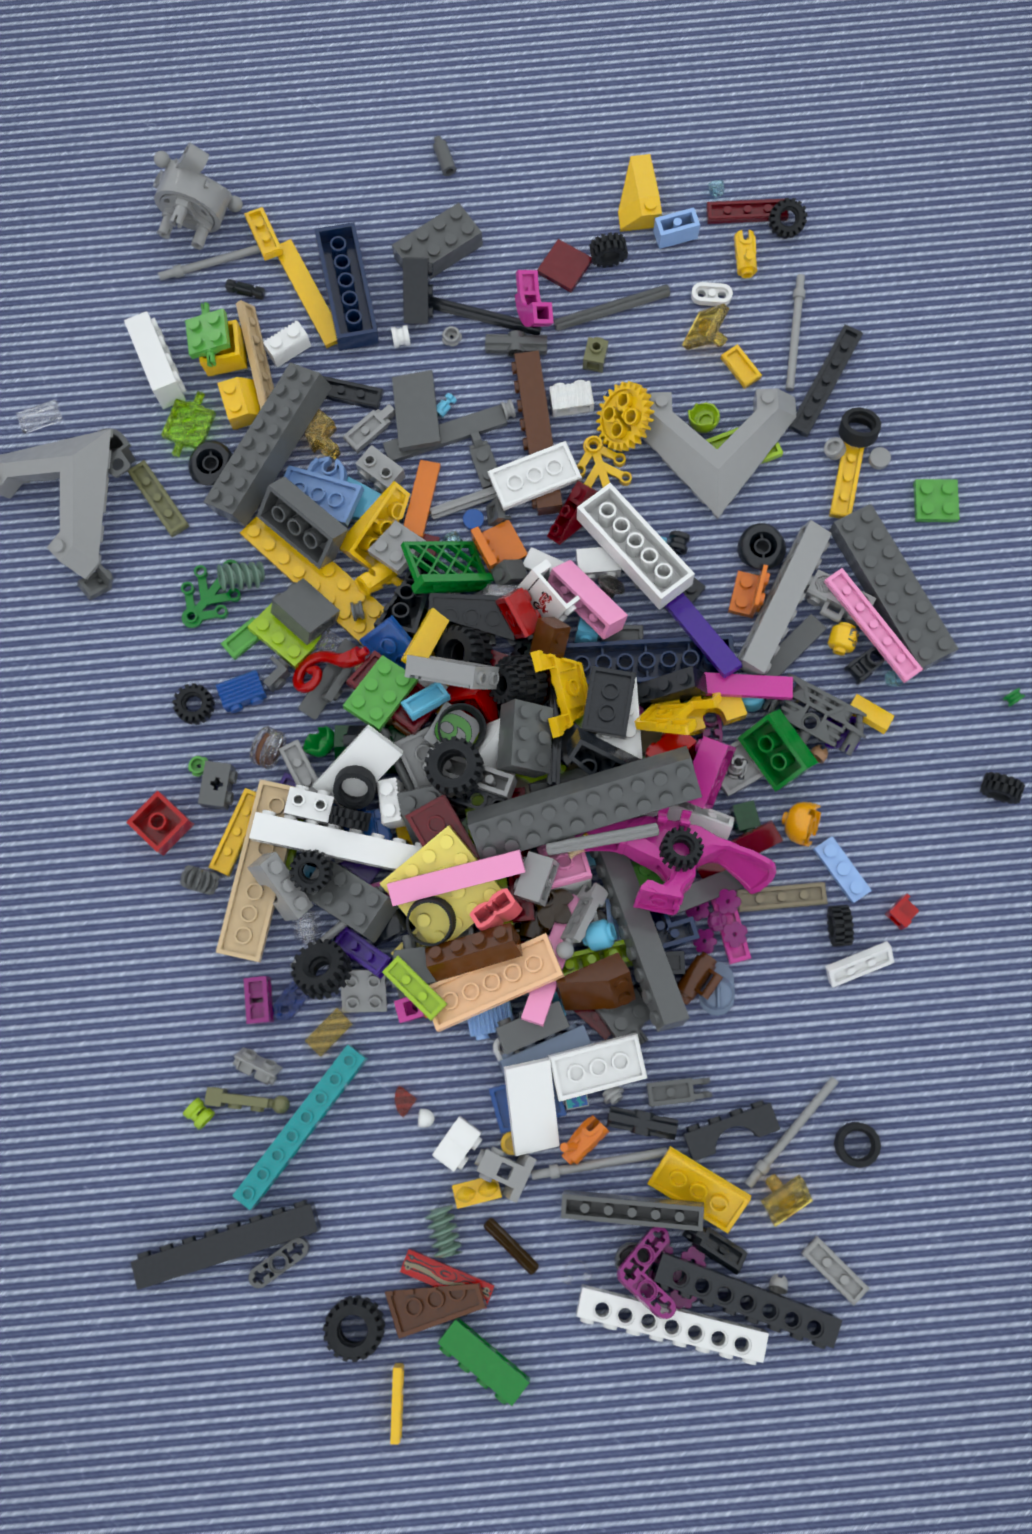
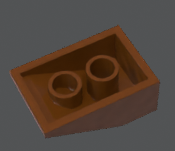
M619 952L556 980L565 1011L615 1009L636 999L630 971Z

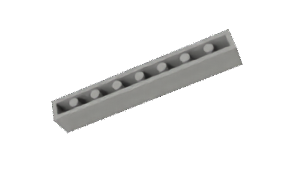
M812 520L800 528L737 657L742 663L740 670L748 675H766L772 666L770 661L780 649V640L788 633L789 628L787 626L797 614L795 609L806 595L804 590L811 584L814 578L812 574L822 562L820 557L830 545L828 540L832 533Z

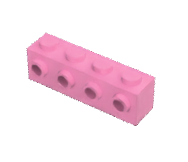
M572 560L552 568L548 583L566 603L570 602L577 595L581 598L575 604L577 607L575 612L601 638L606 639L623 629L628 615Z

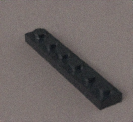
M844 324L796 413V419L790 424V430L806 438L808 437L859 343L863 332Z

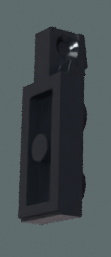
M703 1227V1231L684 1230L682 1234L687 1240L693 1242L692 1245L706 1256L736 1275L740 1272L748 1254L741 1247L710 1227Z

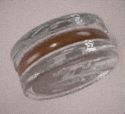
M269 726L263 727L252 742L249 754L250 761L265 769L273 768L281 758L278 749L286 744L285 734Z

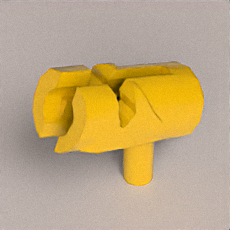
M740 230L734 235L737 274L747 279L753 277L757 272L756 238L754 232L748 230V237L745 240L743 238V231Z
M379 562L371 567L368 572L358 576L355 579V584L362 594L368 596L373 592L383 589L385 584H394L398 587L403 580L397 577V573Z

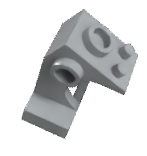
M494 1146L491 1149L487 1147L486 1150L481 1148L474 1163L478 1166L476 1170L480 1173L478 1177L490 1183L494 1179L505 1184L502 1195L517 1203L537 1159L529 1154L519 1155L517 1161H513L504 1157L505 1152ZM502 1162L512 1166L508 1178L497 1175Z

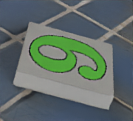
M448 702L443 704L423 738L425 742L432 746L436 742L442 743L438 735L437 726L442 712L451 706ZM455 710L448 713L441 721L440 733L442 738L447 737L448 740H451V736H456L459 740L462 737L468 743H473L479 733V724L475 718L465 712Z

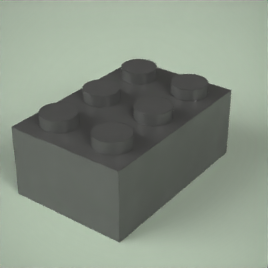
M518 699L501 705L497 770L532 778L550 773L552 733L548 718L553 717V708Z

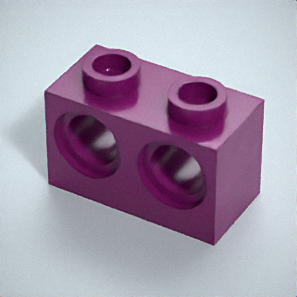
M271 977L244 978L246 1024L274 1023Z

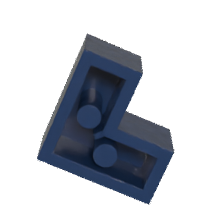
M650 911L664 951L695 943L700 938L693 916L671 922L668 914Z

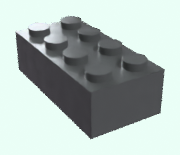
M458 202L392 244L394 259L403 269L404 257L429 258V263H433V276H430L431 279L483 246L482 232Z
M286 477L268 485L257 513V517L318 569L335 560L348 532L344 525Z
M330 860L329 864H333L331 869L333 875L330 877V882L317 892L308 893V890L304 891L311 902L375 943L399 906H392L389 896ZM318 867L309 879H316L319 876Z

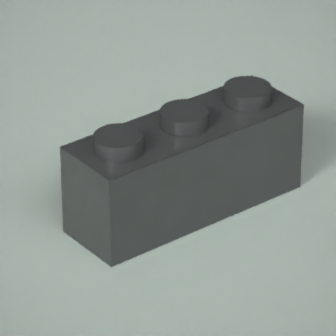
M552 1001L543 1027L521 1020L523 1013L521 1011L518 1013L519 1017L514 1020L508 1017L498 1021V1027H495L494 1030L504 1054L507 1055L570 1026L560 1002Z

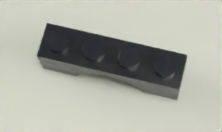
M763 1100L751 1103L750 1109L743 1111L742 1107L729 1111L730 1116L721 1119L720 1115L707 1119L708 1124L699 1126V1123L686 1127L687 1131L682 1133L691 1159L696 1161L715 1154L719 1136L730 1127L743 1126L749 1129L756 1137H762L781 1130L771 1103H764Z

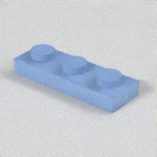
M833 836L813 849L852 904L872 891Z

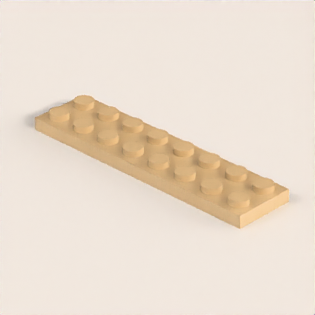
M261 779L259 781L216 953L261 963L275 908L273 903L277 900V896L268 886H260L247 867L261 855L276 852L283 863L286 864L289 849L255 842L249 836L255 812L262 813L263 810L275 812V816L284 818V809L289 789L294 786Z

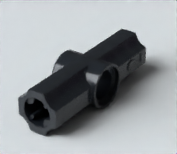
M610 1106L607 1126L630 1130L631 1133L649 1137L653 1135L675 1140L678 1120L654 1115L655 1113L636 1109L632 1111Z

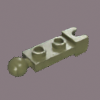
M207 1087L205 1095V1105L223 1107L228 1103V1108L242 1109V1105L251 1106L250 1111L264 1112V1108H273L278 1114L287 1112L290 1107L289 1099L283 1095L272 1099L227 1093V1088Z

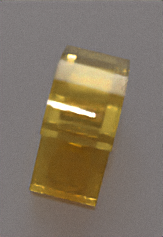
M318 409L305 430V436L310 449L314 453L319 449L326 457L330 455L336 460L341 453L338 445L329 438L337 429L334 421L320 409Z

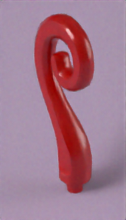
M356 646L344 653L331 651L312 653L296 668L292 678L293 686L301 693L311 692L320 684L323 676L321 668L316 666V664L326 662L341 668H353L365 662V656L369 655L370 651L366 646L363 648ZM307 672L312 678L309 682L304 683V676Z

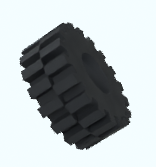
M318 939L316 944L308 943L307 949L302 947L299 950L301 952L300 956L295 955L296 963L291 965L293 969L291 976L306 996L308 995L312 999L316 997L318 1000H323L324 995L327 999L331 998V993L334 992L336 995L340 993L339 988L341 986L345 988L347 985L345 980H350L351 975L349 972H352L351 961L335 941L331 942L329 939H325L323 943L321 939ZM329 965L328 970L324 974L316 976L317 971L322 966Z

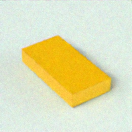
M738 344L721 355L720 359L744 389L761 379L762 374Z
M858 694L855 695L850 704L866 713L867 717H863V722L882 734H885L894 718L893 714Z

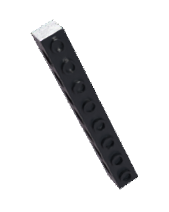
M661 1251L658 1255L651 1278L661 1289L669 1291L671 1287L679 1290L678 1295L687 1299L695 1296L700 1298V1303L713 1308L714 1304L723 1307V1312L736 1316V1313L745 1315L744 1319L751 1323L758 1324L761 1321L767 1323V1328L780 1333L781 1329L790 1332L789 1336L794 1339L803 1341L804 1338L812 1340L811 1344L825 1350L826 1346L834 1349L842 1320L836 1315L665 1251ZM677 1270H682L684 1272L683 1279L679 1282L673 1281V1274ZM701 1278L705 1279L706 1286L704 1289L696 1290V1281ZM721 1287L728 1288V1294L725 1298H718V1290ZM749 1295L750 1303L745 1307L740 1306L741 1298ZM766 1304H772L771 1313L763 1315V1307ZM794 1312V1320L791 1323H785L786 1314ZM815 1320L817 1322L816 1329L809 1332L807 1330L808 1323Z

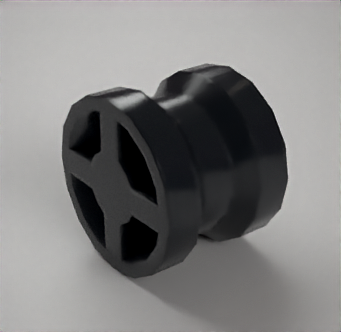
M671 531L669 535L670 543L668 545L677 555H685L688 549L686 544L690 541V535L682 531Z

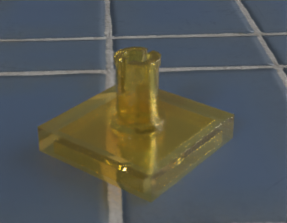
M720 304L699 311L682 346L686 350L712 342L717 347L723 346L727 341V337L719 331V328L730 308L725 304Z
M774 1174L765 1181L772 1193L762 1199L761 1203L769 1220L776 1227L813 1200L800 1174L786 1184H783L777 1175Z

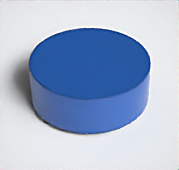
M470 509L463 516V524L469 531L477 526L481 529L484 525V516L481 511Z

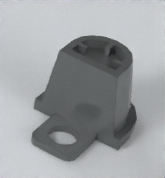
M113 429V438H110L111 462L108 473L112 474L115 478H119L131 469V464L136 460L129 449L131 444L120 431Z

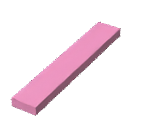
M843 568L825 579V585L903 683H906L923 670Z
M518 849L390 882L387 884L392 906L525 873L526 870L521 851Z
M573 895V900L567 904L571 914H573L580 900L576 895ZM554 922L549 939L563 971L566 959H562L557 955L556 948L560 942H563L560 937L567 924ZM556 981L529 993L521 1020L544 1026L557 988Z

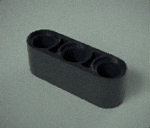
M474 788L471 790L472 794L468 796L466 793L462 794V798H450L447 796L453 805L470 811L506 800L501 796L481 789L475 790ZM476 796H481L484 799V802L479 806L472 804V799Z

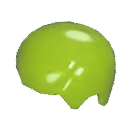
M707 402L696 403L691 410H688L689 424L699 433H708L718 425L720 412L714 404Z

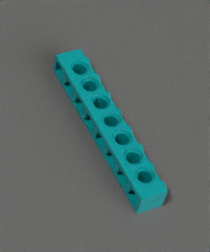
M347 1044L232 1195L237 1201L249 1210L256 1208L369 1058L352 1045Z

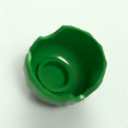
M328 726L318 727V734L310 733L307 736L303 745V750L306 753L321 758L332 751L334 748V731Z

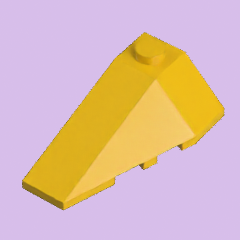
M650 154L630 156L618 210L620 232L654 228L655 218L662 216L660 196Z
M393 481L350 528L339 550L368 570L379 563L367 550L395 520L399 522L403 518L410 493L396 481Z

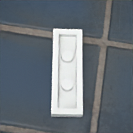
M886 941L825 966L832 988L894 963L892 947Z

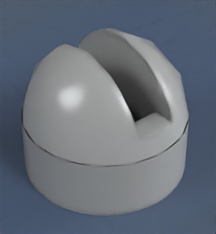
M778 1274L773 1275L769 1281L768 1289L777 1294H786L788 1290L787 1278L784 1275L782 1278L778 1277Z

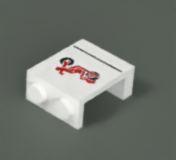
M545 559L529 572L517 588L522 587L523 590L526 589L532 598L530 603L534 609L539 611L542 618L555 617L564 622L568 618L567 616L577 609L575 604L581 598L577 595L566 604L543 577L552 566Z

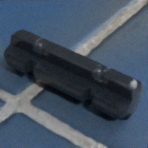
M228 279L225 284V288L229 292L234 293L237 291L236 294L248 297L255 296L256 299L260 300L264 299L265 289L263 287L256 286L255 288L252 284L240 281L236 283V280Z

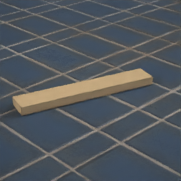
M240 300L236 303L261 410L273 391L274 385L255 306Z

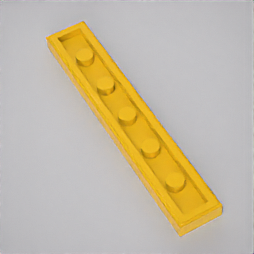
M289 239L281 243L283 255L277 256L327 349L337 344L331 312L292 240Z

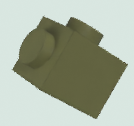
M588 337L583 357V369L603 373L609 341L601 337Z

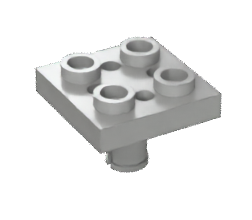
M739 740L731 744V746L736 747V750L727 773L729 775L725 776L721 786L727 798L764 777ZM738 775H740V778H743V777H744V779H743V780H739V779H738Z

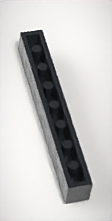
M307 1199L294 1203V1208L285 1211V1207L272 1210V1215L263 1218L262 1214L250 1217L249 1223L241 1225L240 1221L226 1225L227 1230L218 1232V1228L204 1232L205 1237L197 1240L196 1236L182 1239L181 1245L174 1247L173 1243L161 1246L159 1247L160 1252L154 1254L151 1253V1250L137 1254L138 1259L131 1261L137 1290L321 1230L314 1202L307 1203Z

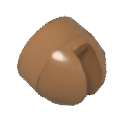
M821 744L816 745L810 751L816 760L823 764L828 757V750L826 747L821 749Z

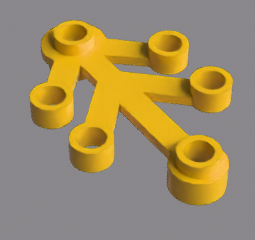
M593 435L586 438L583 443L585 453L579 464H577L578 469L583 470V473H580L582 478L586 474V466L592 457L595 465L584 484L592 488L599 476L602 488L610 483L607 475L609 474L619 479L621 485H630L632 481L631 473L623 472L602 460V456L613 460V464L616 467H622L625 465V455L604 447L603 440L598 436ZM591 445H596L597 448H596V449H591L590 446H591ZM617 458H622L623 461H622V462H617L616 459H617ZM627 476L629 480L624 481L622 477Z

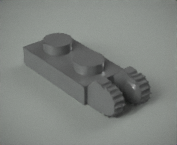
M710 1077L646 1083L649 1107L712 1097V1092L704 1091L694 1094L693 1089L695 1084L704 1085L710 1083Z

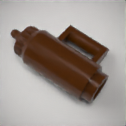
M703 951L700 955L697 954L677 983L686 1005L694 1000L697 994L708 1000L723 979L721 975L714 971L717 961ZM712 974L713 977L711 978L709 983L706 985L703 991H700Z

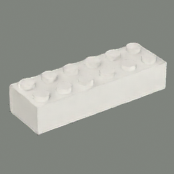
M611 483L577 507V520L659 610L692 586L695 573Z

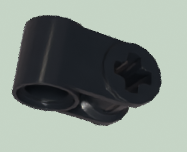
M874 646L860 657L855 658L844 670L853 676L858 686L879 669L885 662V659ZM870 655H877L880 658V662H873Z

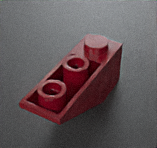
M577 481L554 524L551 526L547 537L561 545L578 531L582 525L577 520V507L598 491Z

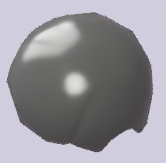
M626 1242L618 1248L614 1257L617 1270L638 1244L637 1242ZM641 1248L638 1251L637 1257L639 1261L643 1263L648 1261L649 1255L646 1249ZM634 1263L631 1269H624L626 1273L625 1278L633 1279L632 1271L637 1267L641 1270V1267ZM651 1264L650 1267L646 1270V1272H645L646 1275H648V1273H649V1271H650V1269H651V1267H652V1264Z

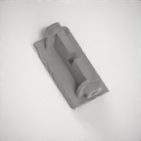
M244 1047L234 1056L233 1065L236 1066L235 1069L249 1076L252 1074L253 1069L256 1070L254 1078L266 1085H273L277 1079L276 1075L283 1068L277 1065L274 1060L265 1059L254 1050Z

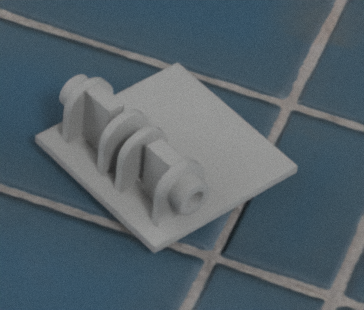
M367 969L349 972L351 975L350 980H345L347 984L345 988L341 986L342 1013L387 1012V977L383 975L380 979Z

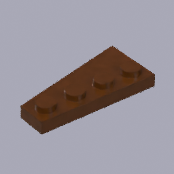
M480 1283L385 1291L399 1339L488 1307Z

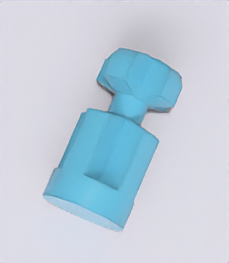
M451 393L445 395L446 401L441 400L437 405L438 416L441 418L451 409L449 404H455L457 401Z

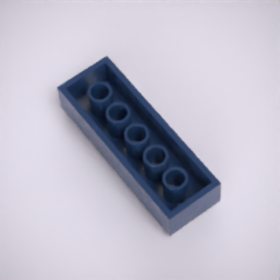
M355 222L314 229L338 350L379 344L378 329Z

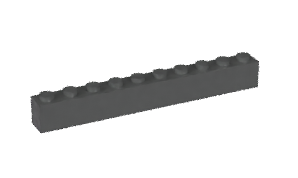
M589 851L590 856L595 860L597 875L602 879L604 888L608 892L607 899L609 898L611 904V913L613 918L617 920L619 936L625 942L627 957L632 961L635 979L640 983L643 1001L650 1010L651 1023L656 1027L657 1032L683 1026L690 1017L650 911L633 907L640 885L630 858L616 852Z

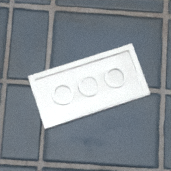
M566 441L487 471L503 511L582 480V476Z
M368 724L316 780L313 788L317 791H328L331 793L330 796L334 797L333 785L336 775L341 769L352 765L363 766L370 770L377 782L403 755V750ZM350 778L342 783V789L350 796H363L368 791L367 785L360 779ZM334 798V803L339 807H343Z
M636 1032L548 1055L559 1102L647 1078L639 1038Z
M547 1057L505 1066L504 1075L515 1156L560 1146L550 1059Z

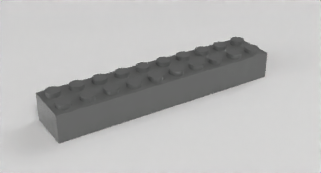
M687 746L469 811L467 812V821L479 857L483 859L518 849L520 851L528 850L702 797L691 756Z

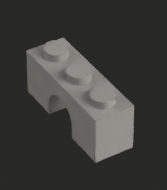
M276 852L261 855L247 867L260 886L266 885L276 894L277 900L273 905L285 921L298 920L314 906L305 892L300 891L301 887L296 888L294 886L296 882H291L292 874L289 875L288 868Z

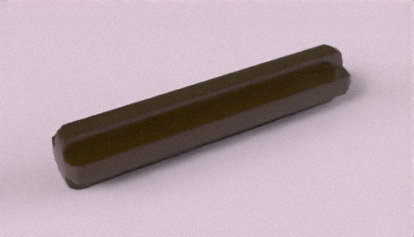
M489 1218L484 1223L483 1227L530 1275L538 1270L539 1264L493 1218Z

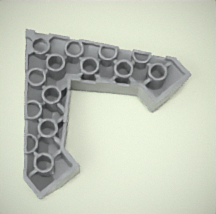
M778 388L756 389L753 398L754 413L716 449L672 411V392L649 393L651 394L649 401L654 402L650 409L655 411L650 415V418L654 419V421L648 423L651 430L645 431L647 437H643V440L662 457L667 466L685 485L687 484L692 489L693 494L703 504L705 503L712 511V514L719 519L729 503L736 497L743 485L749 480L773 446L776 445L790 424L796 419L795 397Z
M113 429L0 455V495L11 499L23 483L60 478V532L47 546V549L61 563L86 580L89 579L101 564L99 551L100 543H103L104 526L102 525L103 513H106L109 482L108 469H110L111 450H109L110 438H113Z

